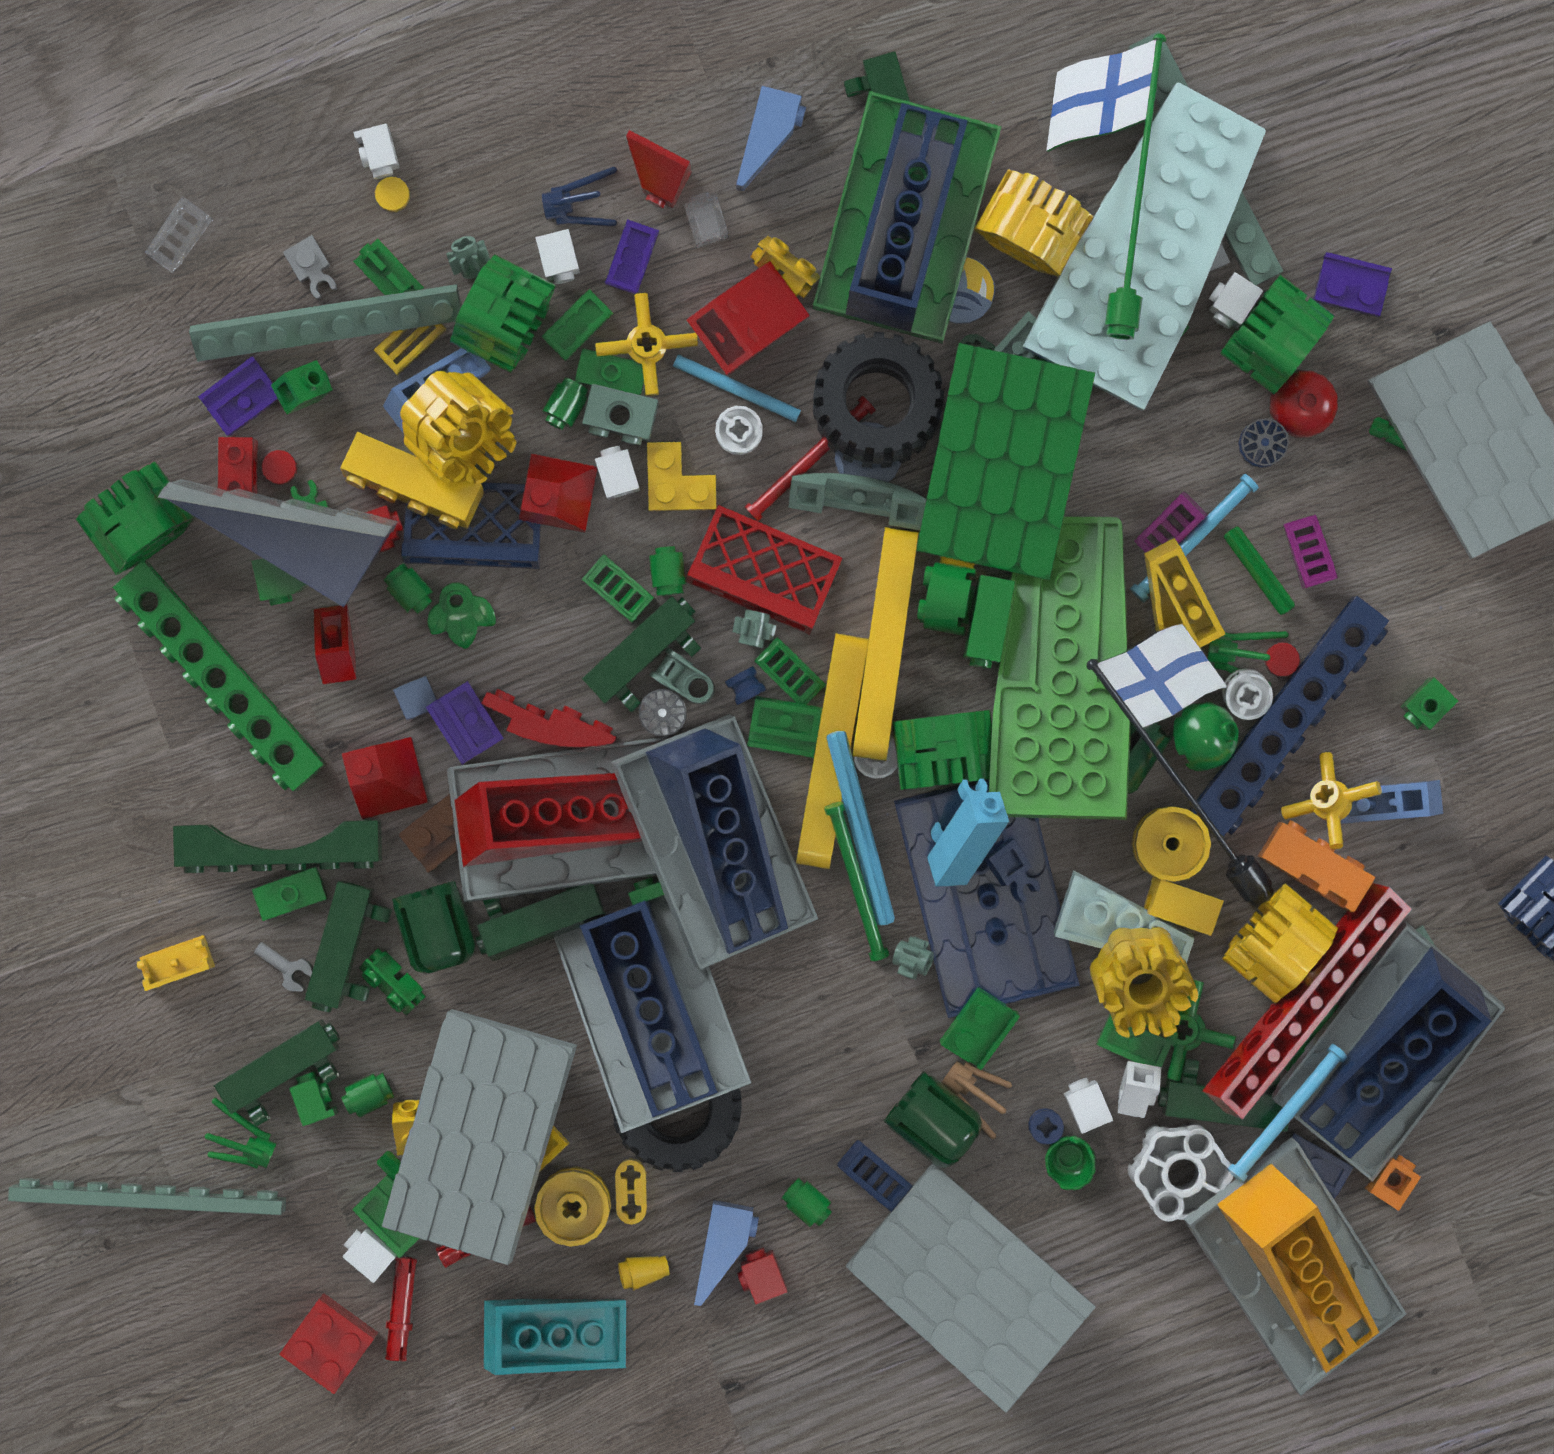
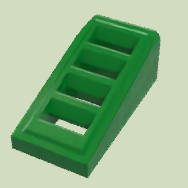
M604 554L582 578L587 585L631 623H634L655 599ZM608 566L611 571L598 585L594 582V579ZM618 575L622 579L608 594L604 590L605 587ZM628 583L632 588L619 602L616 601L614 597ZM638 592L641 598L628 611L624 606Z
M778 637L754 660L796 703L807 705L826 685ZM781 650L784 655L770 668L766 663ZM790 659L794 665L780 678L776 672ZM800 668L804 674L789 687L786 682ZM810 678L814 683L799 696L796 691Z

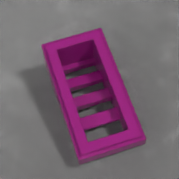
M1184 491L1134 542L1146 553L1156 548L1147 538L1150 534L1161 544L1169 541L1157 529L1161 524L1175 537L1179 544L1208 514ZM1180 504L1195 518L1192 522L1177 509ZM1170 514L1185 528L1182 532L1167 519Z
M1316 514L1283 524L1302 589L1337 579V573ZM1311 526L1313 533L1295 537L1294 531ZM1315 539L1317 546L1300 551L1298 544ZM1319 552L1321 559L1308 563L1304 562V556ZM1323 565L1325 572L1309 576L1308 569Z

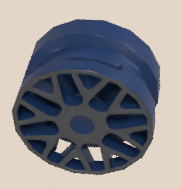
M1267 418L1258 419L1246 426L1240 434L1238 441L1239 453L1244 461L1251 466L1259 468L1270 467L1280 461L1286 454L1289 445L1288 434L1284 427L1277 421Z

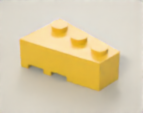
M1173 538L1144 553L1156 632L1173 625L1183 624L1199 648L1226 635L1176 539Z

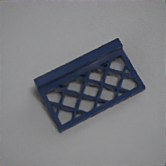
M481 483L484 491L483 496L487 492H497L504 501L491 513L479 503L478 508L486 517L473 529L469 526L466 529L468 533L459 541H450L443 533L448 526L442 524L440 527H437L427 514L426 516L418 514L413 518V511L407 508L408 504L406 503L404 541L402 542L401 553L404 563L540 569L541 524L534 523L533 525L531 522L518 519L511 527L505 530L494 518L508 505L519 516L520 510L512 501L521 493H524L525 484ZM503 492H508L512 494L509 497H507ZM422 518L435 530L426 539H412V527ZM491 521L503 534L494 542H484L476 533ZM525 522L533 531V544L517 543L510 534ZM439 535L443 540L434 539ZM471 537H474L477 540V542L468 540ZM507 538L511 543L501 542Z

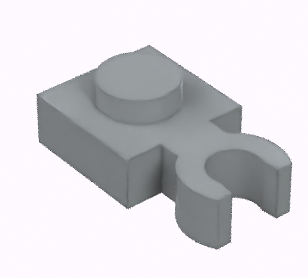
M312 235L283 252L301 283L310 278V291L316 299H322L321 294L318 292V286L323 282L328 283L333 291L337 290L336 282L329 275L323 273V270L330 267V264Z

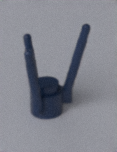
M611 167L564 186L553 187L551 192L542 193L546 220L556 219L557 225L571 223L616 226V220L568 216L567 213H573V203L597 198L601 195L599 191L571 195L569 191L617 172V168Z

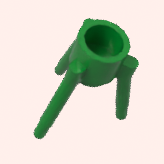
M1286 631L1225 632L1226 635L1209 643L1207 659L1209 662L1215 663L1214 669L1233 673L1240 668L1230 665L1228 662L1234 663L1236 656L1268 661L1270 660V655L1237 649L1238 643L1232 641L1287 638L1289 633Z
M217 1098L212 1099L213 1105L253 1133L257 1138L250 1137L247 1145H243L206 1133L205 1139L243 1152L242 1156L210 1151L207 1154L208 1157L245 1164L256 1169L258 1166L266 1169L277 1144L269 1141L271 1134L260 1130L237 1112L230 1114L224 1103Z

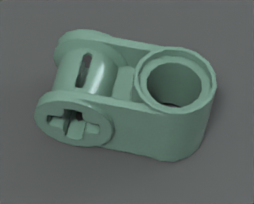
M667 648L665 651L666 657L657 670L651 671L649 676L695 704L709 702L715 693L713 681L706 674L692 666L691 662L670 648ZM675 664V666L673 667V669L671 670V672L669 673V675L666 676V675L668 674V672L670 671V669L672 668V666ZM697 679L705 680L708 684L707 694L701 698H695L690 693V686Z

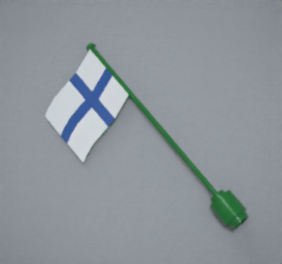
M1161 33L1154 35L1153 41L1126 52L1084 60L1065 67L1057 72L1047 152L1073 141L1113 134L1145 122L1124 287H1118L1116 292L1109 293L1104 325L1107 328V336L1119 340L1134 339L1135 332L1139 331L1143 298L1136 295L1137 290L1130 288L1162 43L1166 42L1165 35Z

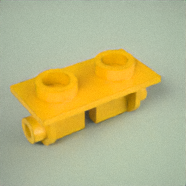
M765 237L758 243L759 246L750 256L755 261L754 265L760 268L771 261L777 271L781 269L785 272L782 278L795 296L800 295L804 299L812 289L810 286L820 279V275L815 272L816 268L809 261L803 258L798 259L791 254L789 247L782 240L776 237Z

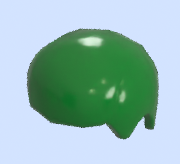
M1075 1135L1061 1136L1058 1141L1050 1144L1045 1155L1047 1174L1060 1185L1061 1189L1080 1190L1091 1182L1096 1172L1094 1150L1090 1144Z

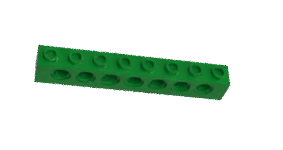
M142 560L112 587L118 593L115 597L117 603L127 613L133 610L141 619L137 623L140 629L149 638L155 635L163 644L159 648L163 655L171 663L178 661L186 670L182 673L186 681L194 689L200 686L208 695L204 700L216 714L222 711L230 720L227 726L232 733L240 740L245 737L253 746L249 751L262 765L267 762L275 771L272 777L282 789L286 791L290 788L292 791H298L327 765L323 758L149 562ZM149 593H154L158 598V605L155 610L147 612L143 607V598ZM172 618H176L181 625V630L175 637H169L165 632V625ZM198 643L203 649V657L200 661L193 663L189 660L187 651L191 645ZM216 669L223 670L226 675V681L220 688H215L210 683V675ZM239 694H243L248 699V708L241 714L235 712L232 707L234 697ZM262 719L268 721L271 726L270 735L265 739H260L255 734V725ZM283 745L290 746L294 753L292 761L286 765L282 764L277 758V751Z

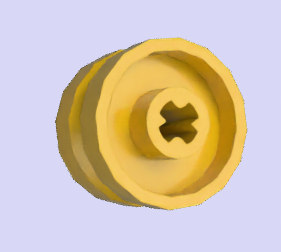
M1165 806L1153 809L1141 817L1134 828L1131 845L1134 858L1143 871L1158 879L1176 882L1189 879L1203 868L1209 858L1211 840L1208 828L1199 816L1188 809ZM1169 838H1176L1174 844L1177 848L1175 850H1170L1166 847V841Z
M573 1166L561 1168L547 1178L537 1194L534 1209L536 1222L543 1234L557 1244L572 1247L585 1245L598 1237L607 1224L612 1204L610 1191L600 1176L590 1169ZM568 1201L570 1203L578 1201L580 1203L578 1210H570L567 1206Z

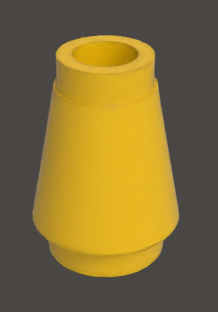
M666 1256L625 1258L624 1262L618 1263L620 1280L624 1290L632 1288V1291L670 1275Z

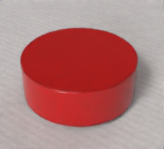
M275 450L265 456L262 462V472L266 479L274 484H287L293 480L297 473V463L288 452Z
M1284 642L1274 644L1265 653L1270 655V660L1264 661L1265 666L1275 676H1288L1295 672L1299 666V653L1291 644Z

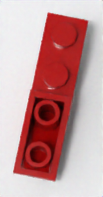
M497 689L495 694L486 692L481 703L512 718L506 731L540 743L567 747H595L614 744L617 739L616 736L611 734L612 727L598 720H595L593 725H590L580 720L583 713L564 705L562 711L554 708L548 720L544 718L546 711L529 703L526 708H522L513 703L515 696L500 689Z

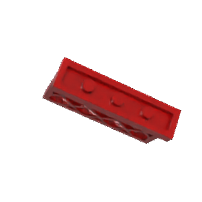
M718 505L697 555L689 569L686 582L752 611L769 614L771 619L810 635L843 558ZM721 516L735 521L739 533L721 539L717 529ZM742 525H745L750 529L744 531ZM757 531L766 534L770 546L752 552L746 536ZM714 534L717 541L709 544ZM742 538L748 555L730 561L724 544ZM773 538L780 540L782 542L775 544ZM786 545L794 546L797 548L801 560L784 566L777 549ZM718 546L720 547L726 563L712 567L701 562L706 551ZM773 551L779 568L761 574L755 557ZM804 551L812 555L806 557ZM822 558L833 563L829 574L815 579L808 562ZM751 560L757 577L746 581L737 578L733 566ZM804 564L810 581L793 588L786 571ZM728 568L730 574L723 572L721 570ZM782 573L788 590L778 594L768 591L764 579ZM759 581L760 584H761V587H758V586L754 585L753 583H756V582ZM825 581L824 586L820 592L817 584ZM813 586L818 598L814 609L812 610L801 605L795 592ZM791 595L793 601L786 599L784 597Z

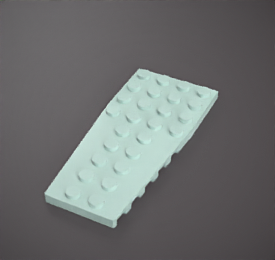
M1181 83L1173 85L1170 94L1152 121L1130 288L1137 290L1136 295L1143 298L1139 331L1135 332L1134 339L1119 340L1108 337L1107 328L1104 325L1109 293L1116 292L1118 287H1124L1143 136L1136 145V149L1120 171L1119 177L1111 190L1101 202L1098 211L1072 252L1061 275L1058 276L1022 347L1050 363L1095 372L1093 386L1141 411L1145 409L1191 318L1266 132L1261 126Z

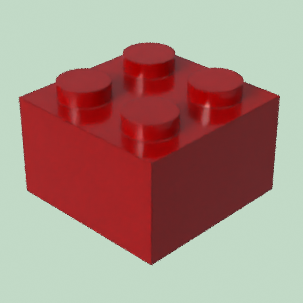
M323 1293L279 1355L328 1391L335 1394L379 1332Z

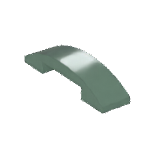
M812 473L792 476L788 508L822 513L823 507L828 506L889 517V525L920 530L927 499L901 486L874 478L839 473Z

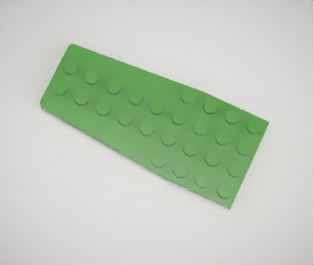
M1064 517L1050 581L1012 572L1011 580L1015 581L999 665L993 709L989 792H1000L1008 817L1127 820L1131 722L1093 670H1088L1086 667L1090 659H1097L1100 662L1128 650L1123 525L1117 517Z

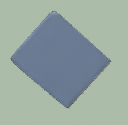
M426 676L393 689L403 714L408 721L427 713L426 706L437 700Z

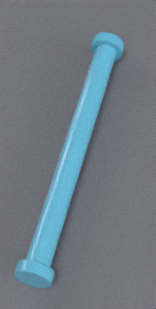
M1247 474L1240 478L1241 482L1179 543L1185 556L1250 491L1254 493L1259 488ZM1147 576L1138 585L1134 584L1130 588L1133 594L1143 603L1149 598L1148 594L1150 593Z
M1334 1044L1329 1046L1327 1049L1329 1053L1236 1165L1231 1164L1227 1170L1236 1179L1244 1182L1248 1178L1246 1173L1335 1066L1347 1059L1348 1056L1344 1051Z

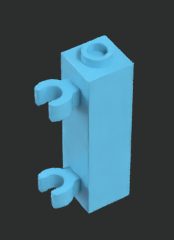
M967 779L963 780L958 787V793L964 801L944 832L939 822H936L931 829V837L936 844L927 859L936 887L967 885L1009 822L1000 792H987V784L984 779L978 780L975 785L976 791L969 787Z

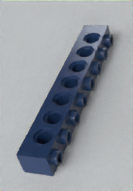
M1351 597L1272 700L1268 711L1259 717L1236 747L1234 755L1219 769L1196 799L1223 837L1227 832L1232 835L1244 820L1240 815L1247 806L1253 808L1264 794L1261 788L1268 778L1271 781L1277 778L1285 767L1281 761L1288 752L1294 754L1301 747L1306 739L1302 736L1309 725L1315 727L1326 713L1323 707L1330 698L1335 701L1347 686L1343 681L1350 671L1357 673L1368 658L1364 653L1370 645L1373 644L1376 647L1388 633V630L1384 627L1390 620L1360 597ZM1350 628L1356 629L1361 636L1360 643L1356 647L1349 646L1345 641V633ZM1329 655L1336 656L1340 661V668L1335 674L1328 673L1324 668V661ZM1308 682H1314L1319 687V696L1314 701L1307 700L1303 694L1304 686ZM1287 709H1293L1299 715V722L1294 728H1289L1283 723V714ZM1269 735L1275 737L1278 741V750L1273 755L1266 754L1262 749V741ZM1248 762L1253 763L1258 769V775L1252 782L1245 781L1241 775L1242 767ZM1228 789L1233 790L1237 795V803L1231 809L1223 807L1220 801L1222 793ZM1191 806L1189 810L1197 816H1199L1197 812L1194 810V808Z

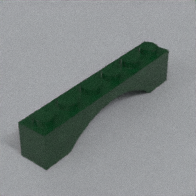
M381 820L343 821L332 832L315 842L297 848L282 850L258 848L241 843L227 836L212 824L173 826L174 867H183L184 873H204V866H217L218 872H238V865H251L252 871H272V864H285V870H306V863H319V869L326 870L340 869V862H353V869L374 868V862L382 861Z

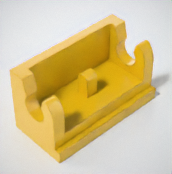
M1152 877L1144 908L1147 909V914L1212 936L1224 901L1172 882Z
M205 935L139 957L140 961H137V968L142 970L144 976L142 984L145 991L215 967Z

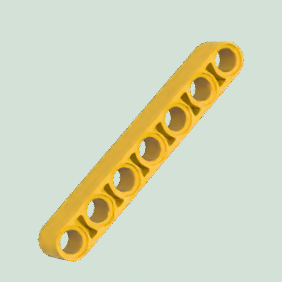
M885 527L853 748L854 757L887 761L919 532Z
M835 633L796 864L830 869L835 831L830 815L825 814L824 807L832 803L841 802L842 795L828 746L827 735L835 731H845L851 748L869 643L867 638Z

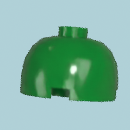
M1211 702L1192 704L1183 708L1182 715L1175 718L1173 737L1179 756L1185 755L1190 762L1185 765L1196 772L1224 765L1234 755L1238 743L1239 731L1233 717L1225 708Z

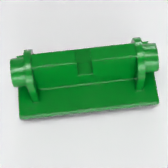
M376 239L371 245L369 243L366 244L359 251L360 255L353 261L384 295L424 289L379 239Z
M378 948L369 957L373 963L367 958L359 967L363 972L362 977L371 987H378L387 996L386 1001L392 1009L399 1013L402 1011L407 1016L415 1007L411 1001L417 1006L426 997L422 993L424 989L408 973L398 981L394 975L402 967L387 951L382 952Z

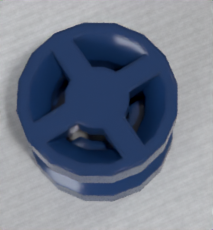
M754 666L725 681L727 687L735 693L734 700L737 706L767 690L763 683L758 682L756 678L757 671Z
M1038 1109L1029 1118V1131L1039 1143L1053 1144L1063 1135V1121L1052 1109Z

